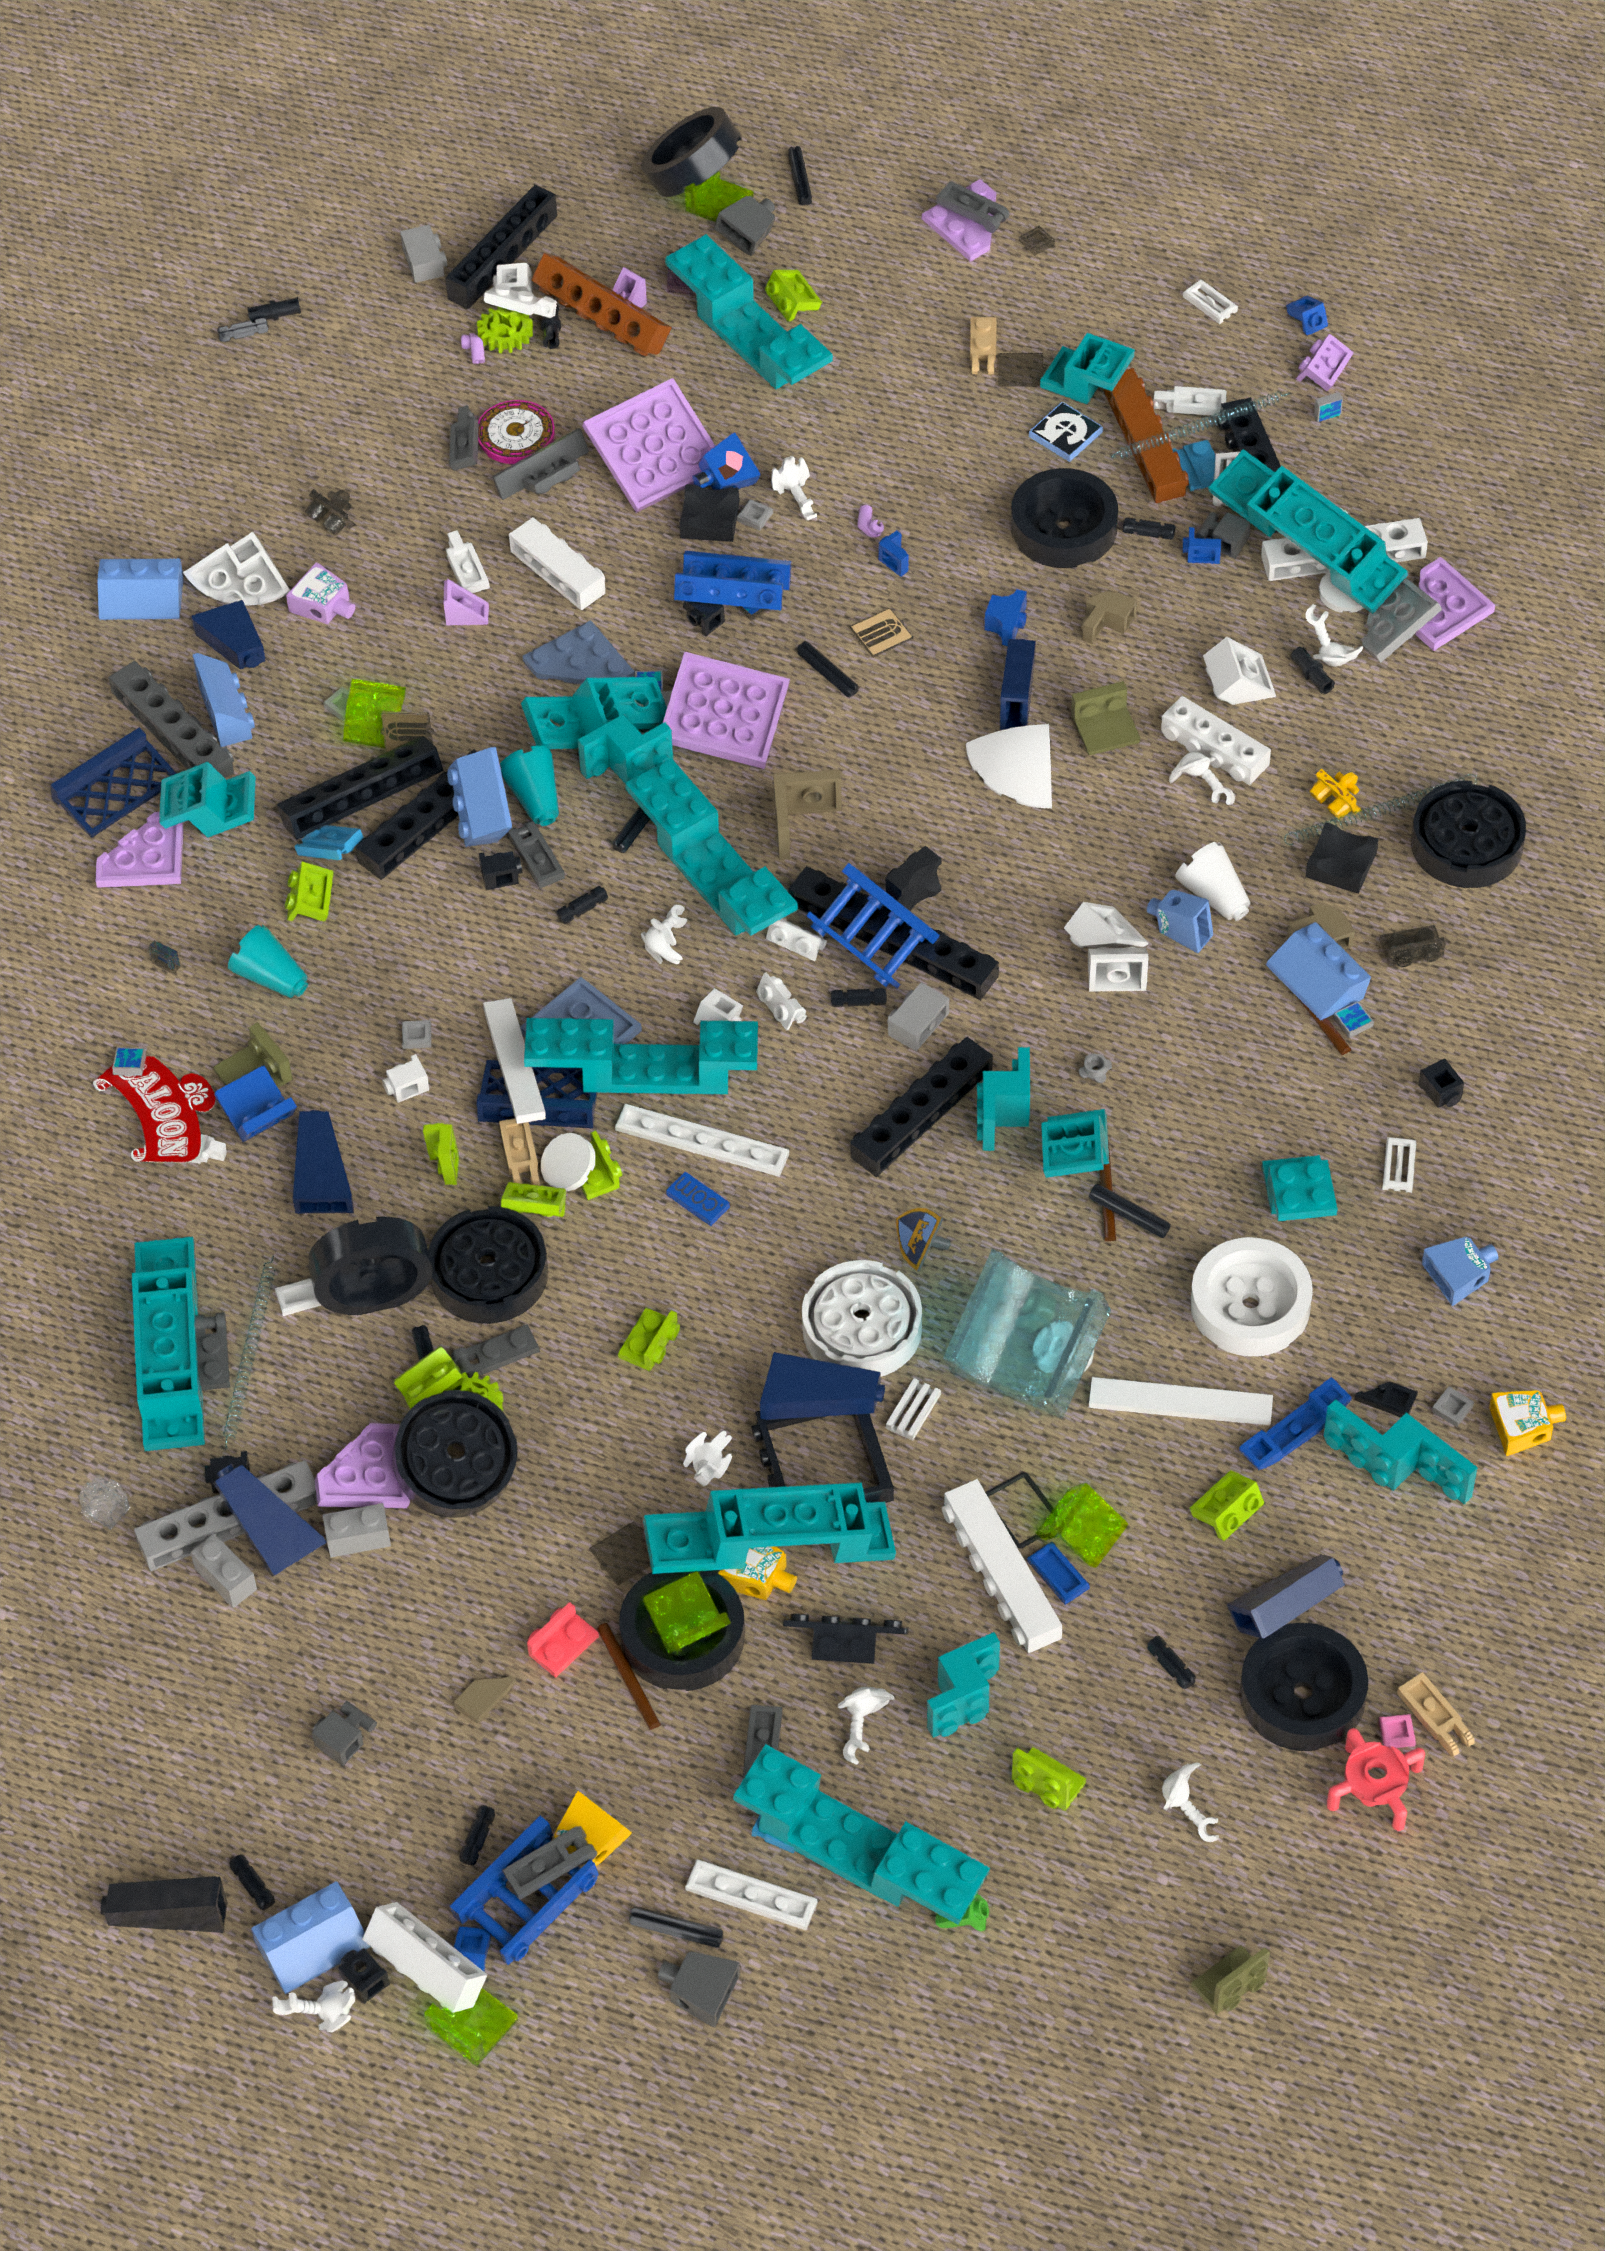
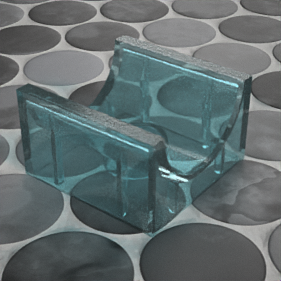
M992 1249L943 1359L953 1374L1063 1419L1111 1309L1103 1293L1093 1289L1090 1292H1082L1053 1283L1015 1264L1002 1252Z

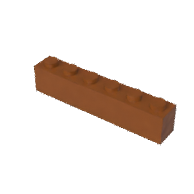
M1134 368L1127 369L1113 391L1103 388L1107 401L1155 503L1186 496V486H1189L1188 474L1185 470L1182 471L1180 467L1179 455L1176 451L1173 452L1171 448L1170 436L1168 433H1164L1162 429L1161 417L1154 412L1152 398L1145 393L1142 377L1138 378Z

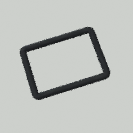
M1022 1472L985 1492L989 1497L1016 1481L1025 1478L1058 1522L1019 1543L1002 1520L1015 1545L1020 1549L1063 1525V1520L1026 1472Z

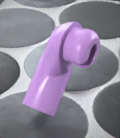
M474 333L462 335V348H471L472 363H485L482 339Z
M862 505L859 508L858 528L869 537L877 538L884 530V525L882 522L877 524L878 520L872 521V508L868 505Z

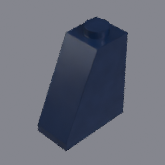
M243 600L191 616L195 635L239 669L246 667L254 668L266 661L263 644Z

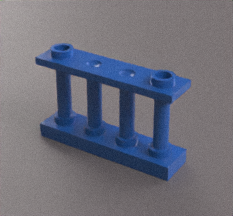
M685 551L683 573L675 574L674 600L781 610L783 590H789L792 561Z
M848 863L842 870L849 877L846 881L848 884L820 919L811 912L806 915L813 921L810 927L823 937L828 933L876 972L873 977L882 985L887 987L889 984H892L898 989L901 984L891 976L919 941L923 942L926 938L934 944L940 935L853 865ZM863 888L870 894L867 897L869 901L840 936L829 925L856 891L860 892ZM883 905L891 910L888 914L889 919L861 953L850 944V941L877 908L880 909ZM906 922L912 927L909 931L910 936L886 966L881 969L870 959L898 924L901 926Z
M541 1815L450 1905L454 1918L462 1925L467 1920H475L504 1946L500 1950L503 1962L507 1965L513 1960H521L528 1952L529 1945L582 1892L589 1891L596 1883L597 1876L599 1875L595 1863L590 1859L582 1868L577 1866L567 1872L572 1878L559 1891L550 1883L541 1887L538 1890L549 1901L537 1914L506 1887L508 1880L503 1873V1869L549 1843L552 1839L553 1833L550 1824ZM492 1897H498L527 1923L514 1937L483 1910V1905Z

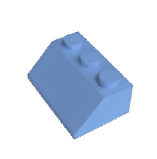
M100 559L97 579L99 620L180 619L184 581L180 559Z
M200 653L192 654L198 686L220 746L224 747L252 739L251 729L255 728L251 712H245V708H248L244 693H238L237 689L240 688L236 672L231 673L226 662Z
M491 747L457 758L450 765L447 772L448 782L450 785H453L455 794L453 796L454 810L458 812L460 818L458 831L460 837L464 838L465 847L496 843L512 828L496 747Z
M1316 922L1295 931L1266 963V966L1320 1020L1364 999L1371 976Z
M337 1881L251 1928L257 1948L285 1994L341 1964L342 1957L349 1951L356 1950V1952H359L363 1948L368 1949L371 1947L362 1940L365 1932L351 1903Z

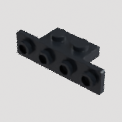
M791 1613L790 1619L783 1620V1626L814 1628L812 1660L875 1664L877 1633L908 1634L909 1627H903L900 1620H884V1625H873L870 1618L854 1617L852 1623L840 1622L839 1616L822 1615L821 1621L809 1620V1614Z

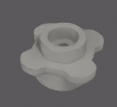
M1101 1054L1087 1055L1084 1060V1066L1079 1069V1075L1082 1078L1088 1077L1094 1079L1097 1083H1103L1106 1081L1107 1071L1112 1068V1063Z

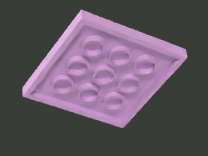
M673 378L584 421L582 425L636 513L685 489L686 484L693 485L692 476L701 472L698 465L701 458L715 447L712 439Z
M684 652L663 723L666 722L672 730V745L765 769L790 679Z

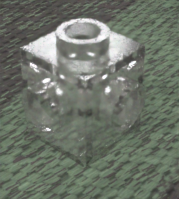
M97 1475L92 1482L86 1483L78 1496L82 1514L89 1521H98L110 1530L130 1509L127 1494L123 1491L122 1487L112 1479L107 1481L100 1475Z

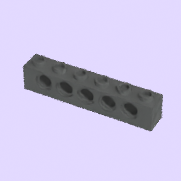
M133 661L108 677L112 694L187 769L209 762L224 778L234 773L232 764L234 758L227 748H222L215 736L210 731L206 732L199 720L194 715L190 716L185 711L183 704L178 699L174 700L167 688L162 683L158 684L146 667L142 668L136 661Z

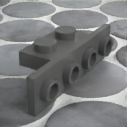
M578 428L493 475L499 497L504 500L524 488L535 494H543L548 492L553 485L571 479L573 474L580 471L576 459L589 452L582 430Z

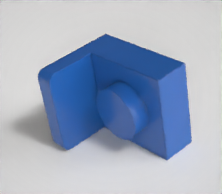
M1307 295L1286 305L1288 315L1302 322L1303 332L1307 336L1328 327L1324 303Z
M1189 527V536L1183 537V553H1188V563L1220 564L1221 539L1194 538L1195 527Z
M896 530L879 542L878 560L901 577L908 572L909 555L901 548L902 534Z
M459 1926L454 1948L485 1972V1960L491 1942V1934L486 1929Z

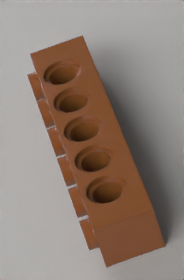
M544 253L531 279L532 282L539 285V291L549 296L555 295L558 297V303L568 308L574 307L577 309V315L587 320L593 319L596 321V327L606 332L612 331L615 333V339L625 344L631 343L634 345L633 350L641 355L647 356L648 353L657 355L660 353L672 329L668 324L557 255Z

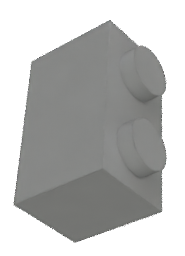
M430 224L400 231L402 249L414 282L417 283L444 276V267L447 266V259L444 251H439L441 249L438 234H433Z
M921 982L915 990H910L907 993L903 1004L898 1009L892 1010L887 1019L888 1035L917 1051L949 1014V998Z
M383 1503L322 1515L330 1558L391 1546Z
M215 1534L190 1552L194 1569L232 1608L236 1607L257 1590L253 1572Z

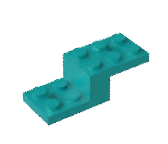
M656 677L586 678L573 696L525 697L521 702L536 746H545L549 749H578V739L622 714L637 729H653L663 723L667 710ZM635 700H636L638 703L642 704L643 707L639 706V705L635 702ZM550 719H552L553 722L559 724V726L554 725Z
M1336 1399L1327 1407L1323 1436L1326 1443L1332 1449H1340L1348 1455L1350 1462L1355 1467H1363L1370 1472L1378 1485L1382 1487L1388 1486L1394 1491L1418 1468L1425 1480L1429 1482L1435 1481L1443 1488L1444 1493L1450 1499H1458L1465 1504L1472 1497L1478 1467L1407 1412L1384 1435H1381Z

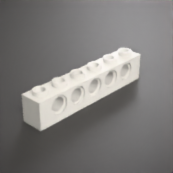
M1420 518L1365 526L1385 541L1387 556L1395 562L1426 558L1428 541ZM1287 538L1272 539L1262 543L1261 558L1268 581L1315 575L1330 571Z

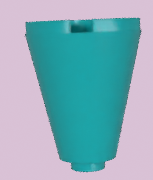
M531 746L532 751L524 753L523 749L517 750L501 761L502 778L535 824L548 826L554 823L555 818L559 815L553 755L550 749L545 746Z
M263 924L262 926L256 925L239 942L241 949L238 955L233 952L228 961V969L286 997L292 998L294 995L299 997L308 987L306 982L308 976Z

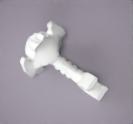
M793 456L786 457L779 470L776 468L772 469V488L777 490L779 494L784 493V489L791 490L806 521L817 518V514L811 508L813 501L807 499L801 489L806 479L810 477L805 460L799 458V464L796 465Z
M1311 605L1306 611V619L1310 624L1314 625L1320 644L1323 645L1319 648V654L1313 655V658L1323 660L1324 663L1333 667L1344 665L1355 659L1363 647L1360 646L1354 649V647L1330 642L1331 639L1328 637V633H1326L1327 630L1324 624L1328 617V612L1325 611L1321 618H1317L1313 614L1316 605Z
M1190 752L1180 760L1171 772L1170 783L1176 781L1183 773L1193 776L1202 775V778L1205 779L1213 790L1211 798L1213 803L1219 802V797L1222 793H1225L1227 796V805H1233L1235 800L1232 790L1224 788L1212 771L1208 770L1209 763L1215 760L1214 757L1208 758L1201 753Z
M674 905L662 923L655 918L651 919L653 926L648 929L647 933H641L646 951L659 964L663 962L662 958L673 964H679L680 960L683 959L681 955L670 947V944L672 946L676 945L671 928H681L687 922L686 918L678 916L685 910L681 905Z
M724 1430L715 1436L710 1443H704L707 1434L702 1432L685 1448L687 1454L683 1465L688 1467L693 1461V1467L697 1472L694 1479L703 1487L711 1479L721 1478L732 1459L730 1453L722 1458L721 1451L732 1439L731 1435L726 1436L727 1432Z
M860 1687L838 1704V1708L847 1707V1710L853 1715L850 1724V1740L843 1748L844 1758L856 1765L859 1763L858 1759L855 1758L857 1748L866 1752L870 1750L867 1743L862 1741L863 1716L880 1710L889 1703V1700H894V1696L885 1689Z
M1186 1764L1164 1780L1162 1787L1163 1796L1166 1800L1164 1809L1167 1811L1169 1807L1171 1809L1172 1807H1181L1180 1809L1185 1812L1184 1814L1189 1816V1819L1198 1827L1200 1837L1207 1842H1213L1219 1839V1835L1208 1834L1206 1826L1209 1823H1218V1818H1206L1188 1800L1190 1793L1189 1777L1202 1764Z
M339 1981L324 1986L323 1994L317 2001L297 1999V1995L293 1992L289 1993L288 2000H279L275 1996L272 1997L273 2012L279 2015H287L294 2012L318 2014L324 2020L323 2023L319 2024V2030L334 2032L351 2018V2015H348L350 2007L355 2002L354 1989L348 1987L342 1993V1990L347 1987L348 1983L346 1981Z

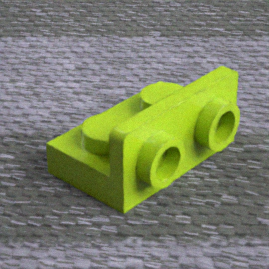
M773 270L765 287V292L787 322L794 320L798 310H819L822 301L799 270Z
M303 861L296 871H291L287 884L291 887V891L285 901V909H288L287 920L293 921L297 914L323 922L326 920L329 912L334 871Z
M435 1123L423 1125V1134L429 1159L438 1160V1174L443 1175L445 1185H457L459 1152L452 1124Z
M596 1130L590 1132V1143L595 1151V1166L593 1171L590 1170L587 1176L588 1180L580 1186L587 1200L620 1188L619 1177H622V1171L617 1160L612 1161L609 1156L611 1151L606 1139H600Z
M508 1182L501 1198V1207L519 1213H534L545 1217H563L565 1214L566 1189Z
M645 1308L618 1352V1358L648 1371H651L655 1363L660 1364L666 1353L665 1346L669 1340L674 1341L680 1330L677 1312L671 1310L668 1316Z
M439 1346L394 1380V1384L403 1394L407 1405L411 1409L422 1399L442 1393L463 1376L449 1354L442 1346Z
M1230 1470L1190 1507V1511L1194 1518L1213 1526L1218 1538L1225 1541L1264 1505V1500L1256 1481Z

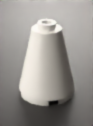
M1212 842L1191 856L1193 861L1188 867L1183 863L1176 872V878L1195 895L1209 900V906L1227 920L1234 918L1238 921L1249 912L1250 901L1224 847L1220 842L1218 844Z

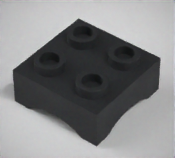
M686 484L683 510L680 518V538L733 542L739 508V488L729 487L721 490H711L697 485Z
M1325 822L1318 843L1307 862L1305 877L1359 894L1377 854L1379 839L1372 836L1350 834L1334 824Z
M924 846L918 852H913L898 868H893L885 878L886 893L911 912L917 903L928 897H933L941 891L937 869L942 864V858L927 846Z

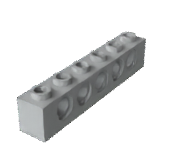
M306 1460L288 1464L283 1469L272 1474H264L257 1477L258 1480L296 1513L317 1505L315 1479ZM283 1489H289V1491L285 1493H280V1491ZM220 1494L214 1497H206L197 1504L187 1508L176 1509L160 1519L146 1521L140 1527L134 1529L137 1543L150 1572L191 1556L190 1552L213 1534L222 1542L245 1534L233 1514L223 1516L224 1513L231 1511ZM200 1523L204 1524V1525L201 1526V1527H193V1526H195L196 1524H200ZM169 1535H175V1537L171 1539H164Z

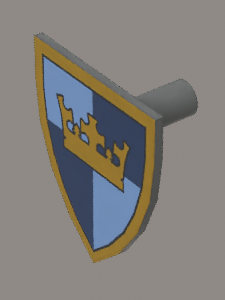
M927 1208L908 1210L896 1218L900 1251L907 1263L918 1272L931 1246L942 1250H948L950 1247L949 1239L936 1236L943 1218Z

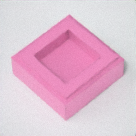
M1411 1714L1379 1717V1726L1384 1746L1390 1748L1391 1746L1395 1748L1415 1746L1416 1740Z

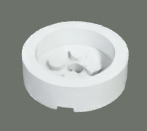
M1238 1238L1216 1246L1199 1262L1192 1281V1316L1199 1331L1222 1350L1242 1356H1264L1276 1353L1288 1347L1291 1342L1301 1335L1308 1323L1312 1301L1311 1277L1300 1258L1285 1246L1262 1238ZM1251 1297L1256 1299L1259 1305L1255 1308H1248L1242 1302Z
M856 1260L833 1266L820 1274L815 1279V1283L809 1292L805 1294L802 1304V1330L805 1345L815 1360L881 1372V1377L890 1374L902 1367L913 1356L920 1343L922 1335V1305L920 1296L913 1283L903 1273L883 1267V1263ZM858 1310H867L870 1315L863 1321L862 1318L856 1317L854 1313Z

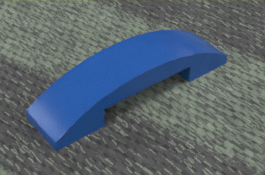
M1331 1377L1308 1394V1401L1267 1432L1259 1431L1239 1446V1451L1258 1470L1267 1468L1277 1463L1325 1428L1327 1407L1335 1399L1346 1407L1352 1400V1397Z

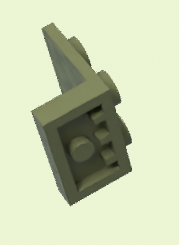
M1124 681L1072 694L1071 717L1088 755H1095L1140 743V735L1126 707L1127 687Z
M258 1022L248 1027L250 1034L249 1046L214 1066V1072L225 1085L261 1066L266 1067L278 1088L293 1080L289 1059Z
M1240 1945L1195 1979L1191 1986L1216 2014H1219L1224 2009L1229 2012L1241 2002L1242 1995L1249 1990L1254 1993L1266 1983L1270 1951L1264 1947L1254 1956H1251Z

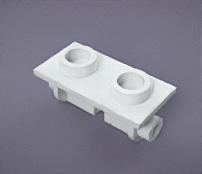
M786 918L771 924L768 927L766 936L767 940L813 961L817 958L818 950L822 951L827 943L822 935H816L808 930H803L801 927L788 922Z
M765 972L756 990L759 999L767 1005L775 1019L786 1030L790 1029L792 1022L795 1020L797 1023L803 1022L807 1017L805 1015L806 1010L795 998L789 999L792 994L780 978L770 977Z

